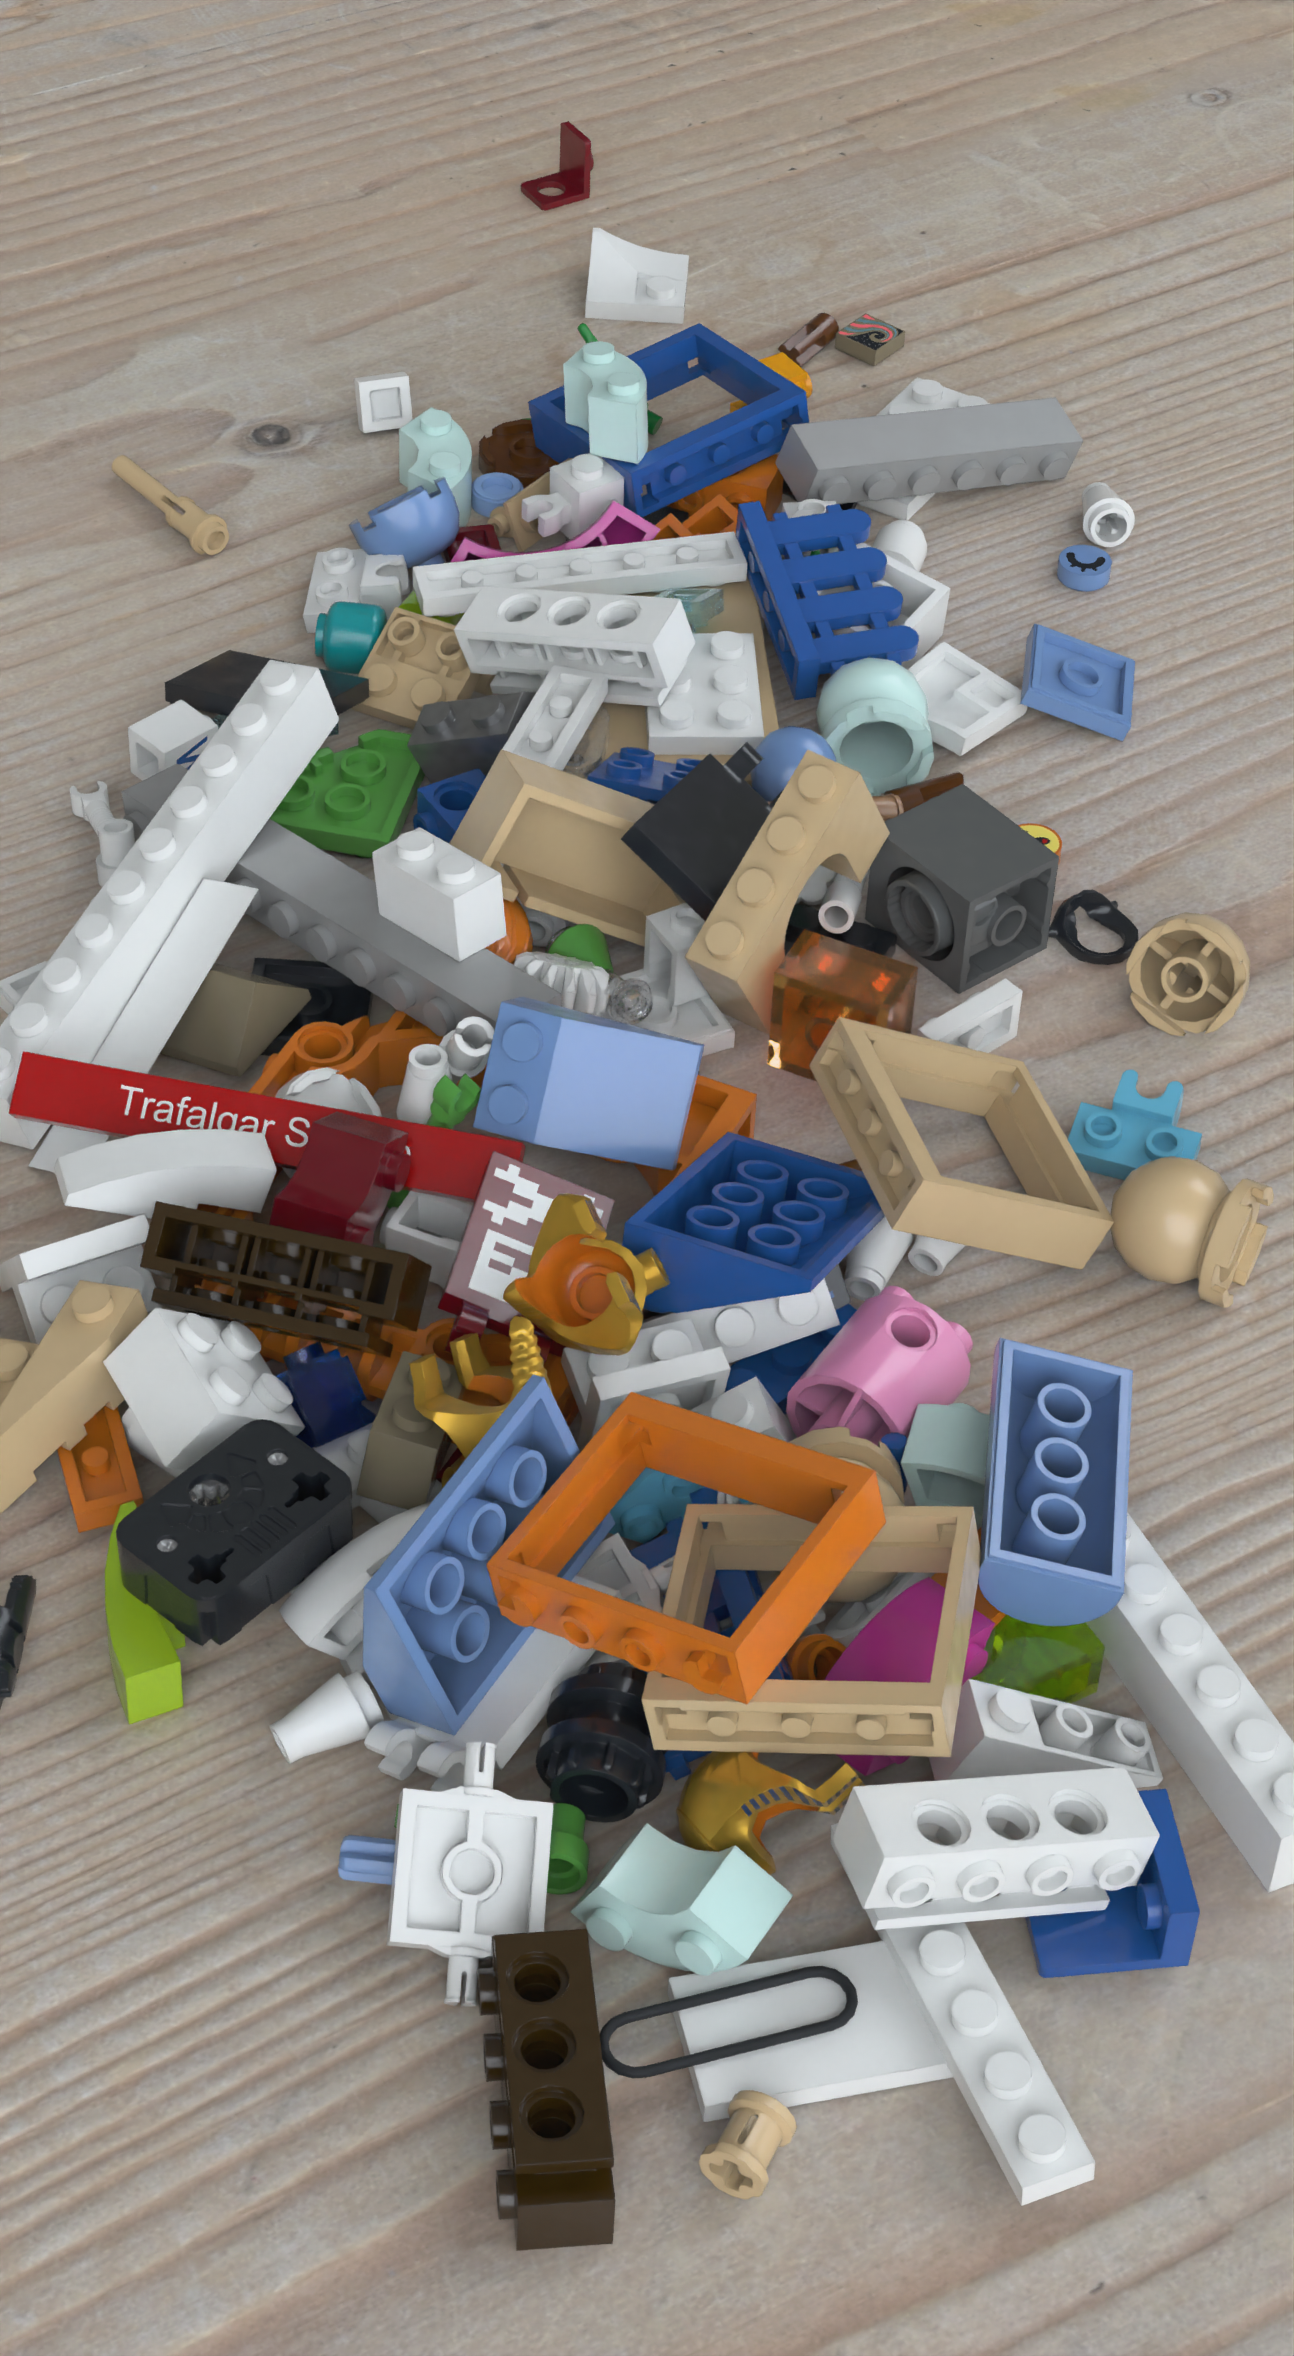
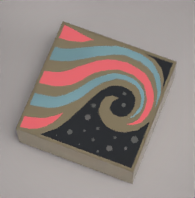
M865 313L836 333L835 348L869 365L875 366L904 347L905 331Z

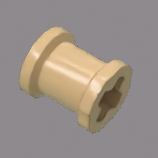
M743 2090L735 2094L728 2107L730 2120L718 2142L705 2147L700 2156L699 2166L704 2176L711 2180L719 2190L733 2197L747 2200L752 2197H760L763 2194L769 2180L766 2169L778 2147H784L791 2142L797 2125L794 2116L788 2108L777 2099L762 2092Z

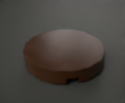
M520 419L502 423L492 429V436L486 439L484 435L479 441V470L484 475L500 472L512 475L522 483L523 489L549 472L550 467L559 464L536 447L531 420Z

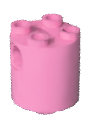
M898 1286L885 1287L878 1296L864 1301L788 1392L786 1412L793 1432L797 1437H800L812 1430L840 1426L849 1428L851 1436L867 1439L877 1446L881 1438L889 1433H900L908 1438L918 1404H952L968 1385L971 1368L968 1353L973 1348L971 1336L960 1324L945 1321L930 1307L915 1301L905 1289Z

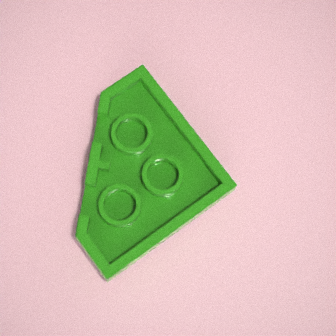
M377 729L359 735L357 746L334 753L329 747L319 749L269 819L319 849L357 855L362 858H373L372 852L399 837L416 798L417 789L420 788L425 777V773L407 746L412 734Z

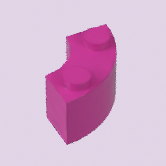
M927 1577L895 1597L858 1633L824 1680L930 1683L945 1588L930 1577ZM975 1609L973 1610L962 1686L968 1679L976 1680L984 1669L988 1660V1652L984 1648L995 1625L993 1621ZM836 1754L864 1776L893 1763L902 1764L911 1757Z

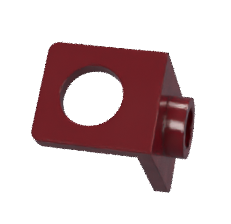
M569 121L561 123L559 172L521 183V192L544 211L590 198V172L594 166L590 139ZM544 188H558L564 193L548 196L541 194L539 191Z

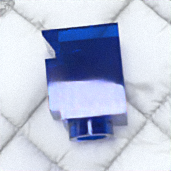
M318 1341L282 1357L288 1370L274 1376L279 1378L288 1387L293 1396L291 1405L305 1426L296 1437L311 1448L320 1447L374 1422L376 1414L361 1403L366 1397L348 1355L341 1357L338 1348L325 1353L321 1342Z

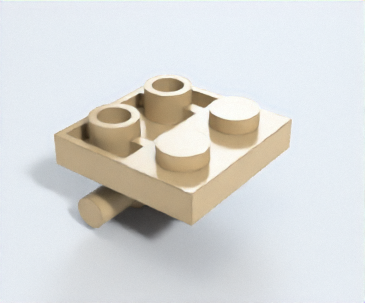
M395 607L358 674V677L369 679V698L351 709L414 730L424 704L470 699L473 691L487 696L492 695L490 683L496 675L470 672L454 632L456 625Z

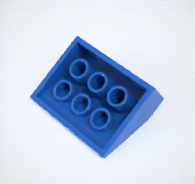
M727 1132L625 1222L622 1246L629 1249L634 1256L652 1248L661 1260L668 1275L670 1284L646 1296L644 1309L659 1313H682L811 1292L885 1215L863 1171Z

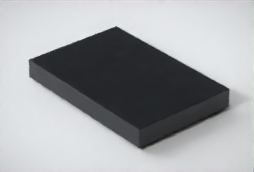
M228 650L165 682V700L173 704L182 699L194 709L229 716L268 661L280 660ZM319 669L337 715L369 698V679Z

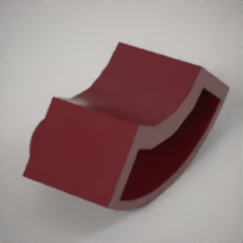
M335 1112L313 1122L308 1142L297 1170L287 1186L274 1198L269 1225L373 1246L374 1231L383 1215L391 1192H400L408 1178L411 1158L404 1151L409 1133L341 1112Z

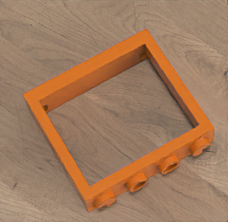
M631 1392L486 1565L500 1613L513 1623L523 1627L533 1626L563 1637L579 1648L596 1649L626 1660L642 1671H656L689 1683L705 1694H719L747 1705L885 1525L886 1519L876 1470ZM646 1467L818 1524L730 1638L557 1577L559 1572Z

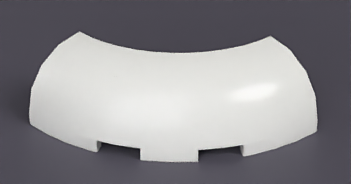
M431 1502L392 1516L364 1532L330 1556L294 1590L282 1604L279 1611L285 1622L307 1646L345 1660L363 1640L364 1587Z

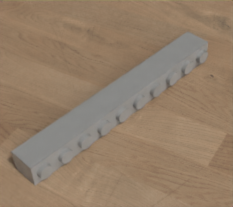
M175 764L121 791L125 811L123 819L133 823L135 842L188 771L186 768ZM268 819L224 881L259 889L245 911V915L251 916L275 931L280 937L288 939L312 954L318 961L324 962L344 974L356 985L366 988L387 1001L396 1010L403 1011L427 1026L438 1036L444 1037L450 1031L456 1030L455 1028L460 1021L471 1016L485 1019L495 1031L501 1001L518 997H527L562 1007L561 993L488 949L484 948L459 962L379 914L376 882L271 819Z

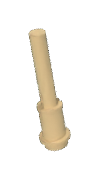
M120 455L114 459L112 471L164 512L168 525L188 538L195 552L201 555L204 553L215 555L226 547L229 540V532L224 519L216 514L206 513L187 496H176L127 456ZM173 506H176L178 509H180V510H181L182 512H184L185 514H184V515H181L179 512H177V511H176L175 509H173L172 507H173Z

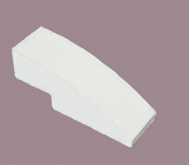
M226 1129L173 1130L134 1135L95 1144L57 1158L54 1166L65 1206L130 1216L145 1214L146 1218L152 1219L156 1201L197 1209L200 1203L261 1213L277 1171L264 1133Z

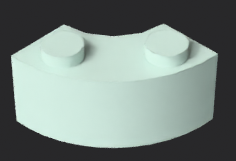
M603 341L586 343L563 364L566 423L581 427L589 433L591 455L638 464L645 456L648 448L647 381L645 374L634 361L616 352L611 343Z
M430 407L399 429V482L407 487L408 491L422 485L423 489L427 490L428 494L438 490L433 480L445 477L458 506L459 527H465L469 521L472 507L471 445L463 429L452 419L449 413Z
M952 1403L949 1405L918 1404L901 1460V1465L916 1506H973L977 1530L982 1526L990 1415L981 1413L974 1407L964 1403Z
M646 1823L615 1852L570 1912L586 1925L590 1936L608 1950L621 1951L625 1949L654 1963L708 1976L713 1972L737 1967L747 1961L791 1900L793 1894L736 1845L720 1852L695 1850L669 1839Z

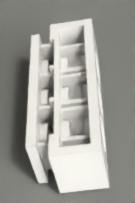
M482 586L454 628L470 672L496 675L490 683L494 694L537 692L554 664L607 674L608 694L603 701L605 703L660 707L687 664L686 658L696 644L681 599Z
M1126 1767L855 1786L852 1788L832 1839L861 1906L866 1910L874 1930L1106 1910L1110 1899L1105 1890L1113 1891L1137 1885L1160 1834Z

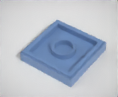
M1034 624L1026 641L1020 704L1123 741L1131 728L1135 661L1042 625Z

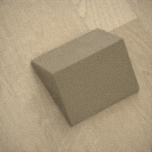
M214 963L160 1054L241 1077L311 1000L309 990Z

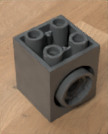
M964 784L885 821L890 834L870 866L865 920L875 928L895 933L897 936L896 944L955 992L960 994L1047 948L1059 856Z

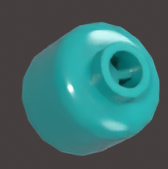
M345 601L333 603L327 613H320L318 616L315 632L316 657H323L329 671L359 674L387 623L385 610L375 604Z

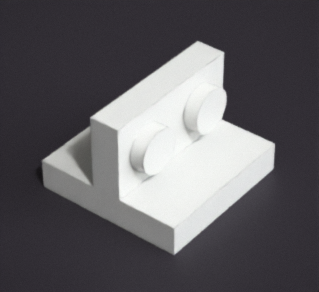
M145 1214L18 1254L0 1264L1 1290L5 1292L13 1289L31 1343L39 1344L79 1280L139 1289L147 1312L163 1307L151 1301L153 1290L156 1286L151 1272L140 1267L144 1251L142 1244L146 1243L149 1231V1224Z
M689 1318L640 1330L632 1349L620 1356L599 1355L569 1347L564 1348L561 1364L582 1416V1424L577 1442L580 1452L631 1392L687 1410H691L723 1394L731 1368L722 1346L704 1350L692 1319Z

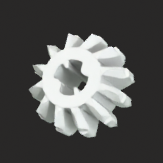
M536 951L534 953L524 952L516 955L514 966L561 993L562 1007L602 1017L603 1012H606L610 991L608 989L609 974L602 967L595 966L592 962L578 960L575 957L562 956L557 953L548 954Z

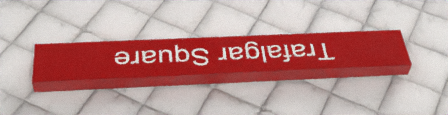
M24 1051L9 1109V1114L14 1118L121 1138L139 1134L189 1129H226L264 1133L275 1166L297 1170L305 1151L313 1122L335 1112H341L409 1133L404 1153L410 1155L411 1165L408 1178L402 1190L472 1203L493 1151L523 1162L526 1148L523 1142Z

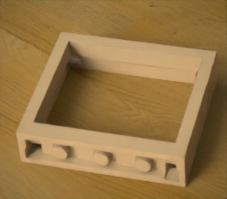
M838 1017L809 1067L891 1229L1082 1270L1099 1244L1104 1240L1103 1238L1114 1224V1220L1024 1062ZM1018 1082L1020 1086L1015 1093H1012V1089ZM900 1097L985 1117L1027 1195L941 1176Z
M687 1504L662 1614L703 1628L716 1570L782 1571L818 1524L758 1504ZM883 1506L886 1519L885 1525L849 1571L948 1573L930 1683L766 1679L746 1705L719 1694H705L689 1683L652 1671L647 1674L641 1700L654 1750L951 1757L981 1564V1550L974 1507ZM702 1522H708L707 1529H703Z

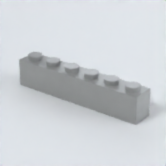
M1056 397L793 424L788 431L775 464L798 502L806 499H819L822 501H836V504L1062 479L1066 477L1083 443V439Z

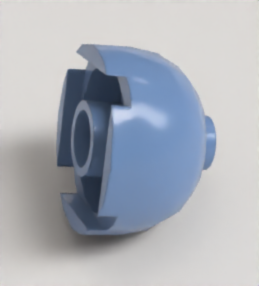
M445 477L433 480L438 489L435 492L428 494L427 490H424L421 485L369 511L368 514L372 523L363 528L358 519L352 521L349 527L360 548L368 555H403L407 569L412 568V570L415 566L444 563L440 553L455 541L459 531L458 506Z

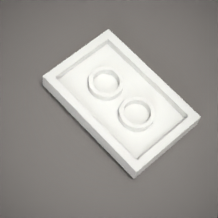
M732 631L692 633L696 644L686 658L687 664L660 707L645 706L648 750L655 755H734L746 742L756 749L764 740L753 633H736Z

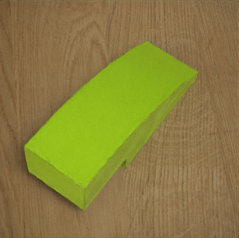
M134 1501L120 1505L110 1535L105 1566V1612L109 1656L116 1691L129 1725L184 1707L181 1662L175 1650L186 1646L185 1635L177 1630L174 1624L148 1604L142 1603L123 1586L116 1529L122 1519L137 1508Z

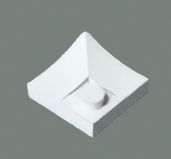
M593 228L585 318L683 324L689 255L652 250L622 240L601 228Z
M946 642L936 646L908 669V671L913 673L926 695L929 713L927 723L930 725L932 741L959 756H962L1026 714L1028 706L1020 704L1022 690Z

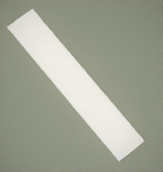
M207 878L203 879L91 1064L148 1074L259 889ZM53 1125L28 1166L55 1173L54 1166L58 1157L95 1144L107 1142L110 1135Z

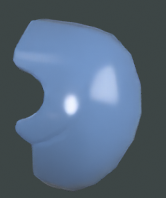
M787 726L770 732L755 749L764 759L750 772L752 788L766 801H773L786 787L807 749L835 762L836 757L824 737L810 728Z

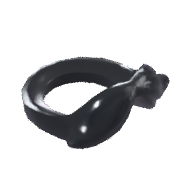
M1091 889L1083 890L1061 903L1049 927L1048 937L1056 938L1070 955L1080 961L1110 965L1121 963L1130 957L1138 941V929L1131 920L1117 909L1118 903L1116 901L1110 902L1103 894ZM1080 906L1091 919L1098 921L1101 925L1120 935L1124 941L1123 947L1114 952L1098 953L1082 946L1077 937L1074 911Z

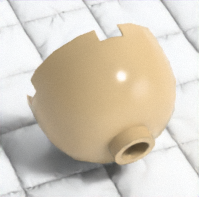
M1184 912L1157 922L1136 942L1127 961L1126 975L1129 973L1132 1003L1150 1025L1170 1035L1185 1036L1184 1030L1193 1033L1206 1031L1204 1034L1218 1030L1235 1015L1249 987L1250 960L1243 941L1228 924L1208 914Z

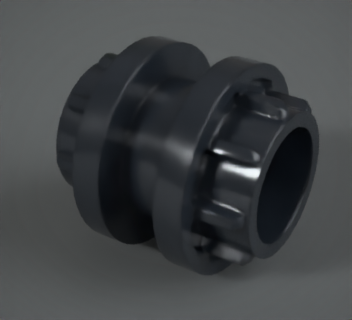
M603 1662L591 1664L581 1670L578 1675L561 1682L554 1689L546 1715L548 1729L541 1737L536 1755L537 1772L543 1782L550 1788V1798L556 1803H567L578 1807L584 1813L586 1820L592 1822L608 1823L620 1821L632 1815L636 1809L643 1808L644 1805L653 1801L661 1792L666 1773L664 1754L668 1750H654L641 1700L647 1674L635 1667L621 1663Z

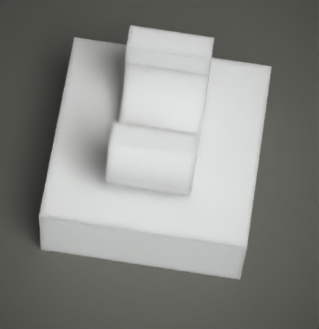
M405 372L354 378L358 425L363 433L402 428L413 420L409 376Z

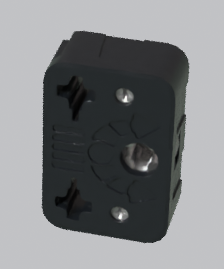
M263 1419L251 1421L133 1510L118 1524L116 1538L123 1586L142 1603L148 1604L174 1624L175 1628L191 1641L203 1646L212 1639L218 1645H222L238 1634L242 1627L267 1607L275 1604L304 1580V1577L353 1539L352 1484L350 1477L280 1424Z

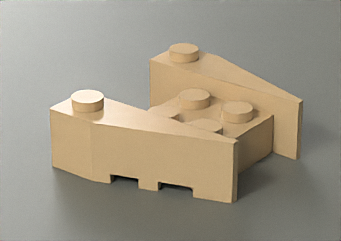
M79 1280L39 1344L0 1338V1514L37 1481L33 1471L60 1446L70 1451L87 1435L84 1424L104 1406L114 1410L125 1400L103 1361L148 1316L139 1289Z

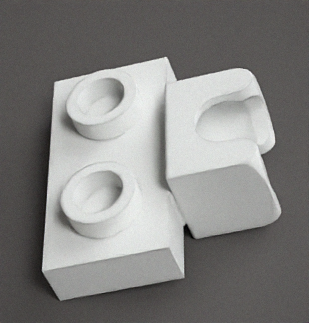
M342 547L334 548L327 552H317L303 613L307 633H315L319 614L327 613L330 606L339 601L379 605L385 610L388 620L394 608L399 607L403 602L402 596L411 591L404 556L368 555L362 549L350 550Z

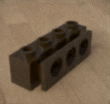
M159 1201L155 1203L140 1263L141 1268L171 1280L169 1290L154 1287L151 1301L177 1312L195 1313L202 1317L228 1322L236 1321L250 1328L389 1358L391 1357L393 1344L380 1339L382 1326L417 1332L432 1270L431 1265L408 1253ZM202 1280L230 1285L235 1290L233 1296L195 1288V1285L201 1286ZM264 1293L294 1299L298 1301L295 1310L280 1305L257 1301V1298L263 1299ZM329 1306L357 1312L362 1317L359 1324L341 1318L320 1315L319 1313H325L326 1307Z
M587 1929L494 1935L491 1942V1968L477 1969V1989L480 2016L494 2015L496 2033L483 2034L486 2082L500 2081L502 2100L489 2102L492 2150L507 2149L509 2169L496 2170V2197L499 2220L514 2219L517 2251L613 2244L615 2192L612 2167H614V2154Z

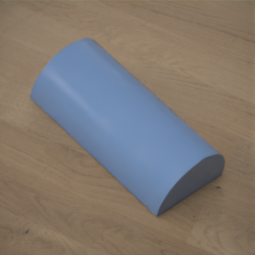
M999 1338L993 1359L980 1542L981 1564L978 1584L986 1600L1002 1613L1017 1620L1036 1625L1069 1626L1089 1622L1103 1616L1112 1610L1123 1596L1133 1370Z

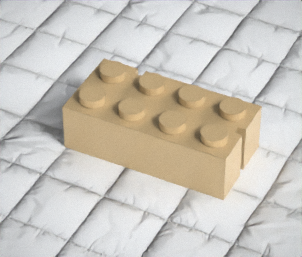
M503 749L500 750L449 843L501 873L503 899L514 902L516 897H518L525 907L576 924L593 925L602 933L644 947L646 916L686 903L621 840L624 834L655 804Z

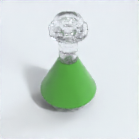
M590 924L568 926L560 929L551 937L546 946L545 953H557L562 956L575 957L578 960L592 962L595 966L602 967L609 974L608 1011L615 1021L635 1024L641 1022L649 1015L653 1007L650 986L640 978H630L624 981L614 972L605 935L596 926Z

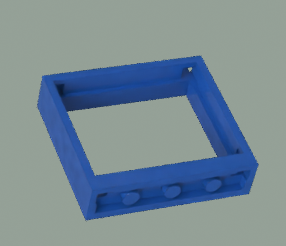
M698 323L626 356L634 361L645 374L647 401L703 375L746 403L747 406L645 453V456L638 464L602 458L624 477L623 506L640 517H644L780 452L791 425L809 423L806 391ZM698 358V364L688 368V361ZM564 385L528 402L535 445L538 449L559 464L568 458L573 459L578 455L590 453L589 433L581 427L566 423ZM646 485L647 494L641 497V493H643L642 486Z

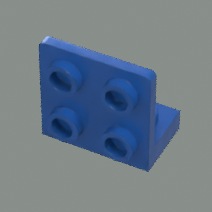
M1167 1789L1138 1791L1160 1837L1136 1886L1113 1891L1105 1890L1110 1899L1106 1910L1025 1917L1037 1970L1041 1977L1053 1978L1188 1966L1200 1909Z

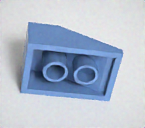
M527 997L501 1001L473 1128L536 1145L675 1170L705 1045Z

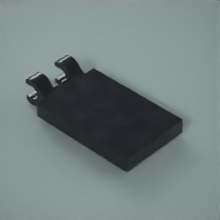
M748 742L724 765L711 754L706 756L621 838L704 921L707 920L783 792L782 790L769 804L744 780L764 759Z

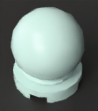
M869 657L841 666L824 683L816 710L819 732L831 746L836 762L860 772L871 796H881L886 791L922 782L928 776L934 760L930 725L927 723L929 715L927 699L913 673L895 661Z

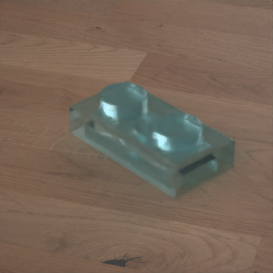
M668 589L654 596L681 599L692 633L696 632V627L707 626L708 620L724 611V589Z

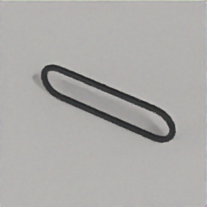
M811 1966L627 2011L611 2018L602 2027L600 2032L602 2060L606 2067L618 2075L632 2079L647 2078L830 2032L846 2025L855 2015L858 2005L856 1988L847 1976L836 1969L825 1966ZM822 1977L830 1979L840 1985L846 1994L847 2002L844 2010L838 2016L829 2020L647 2066L633 2067L625 2065L615 2059L609 2047L611 2035L617 2028L625 2024L808 1978Z

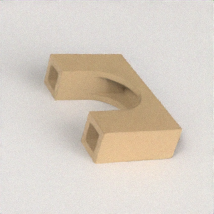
M807 749L685 955V959L722 1013L770 1036L801 985L786 960L784 943L792 910L804 885L819 865L861 883L890 834L860 772Z

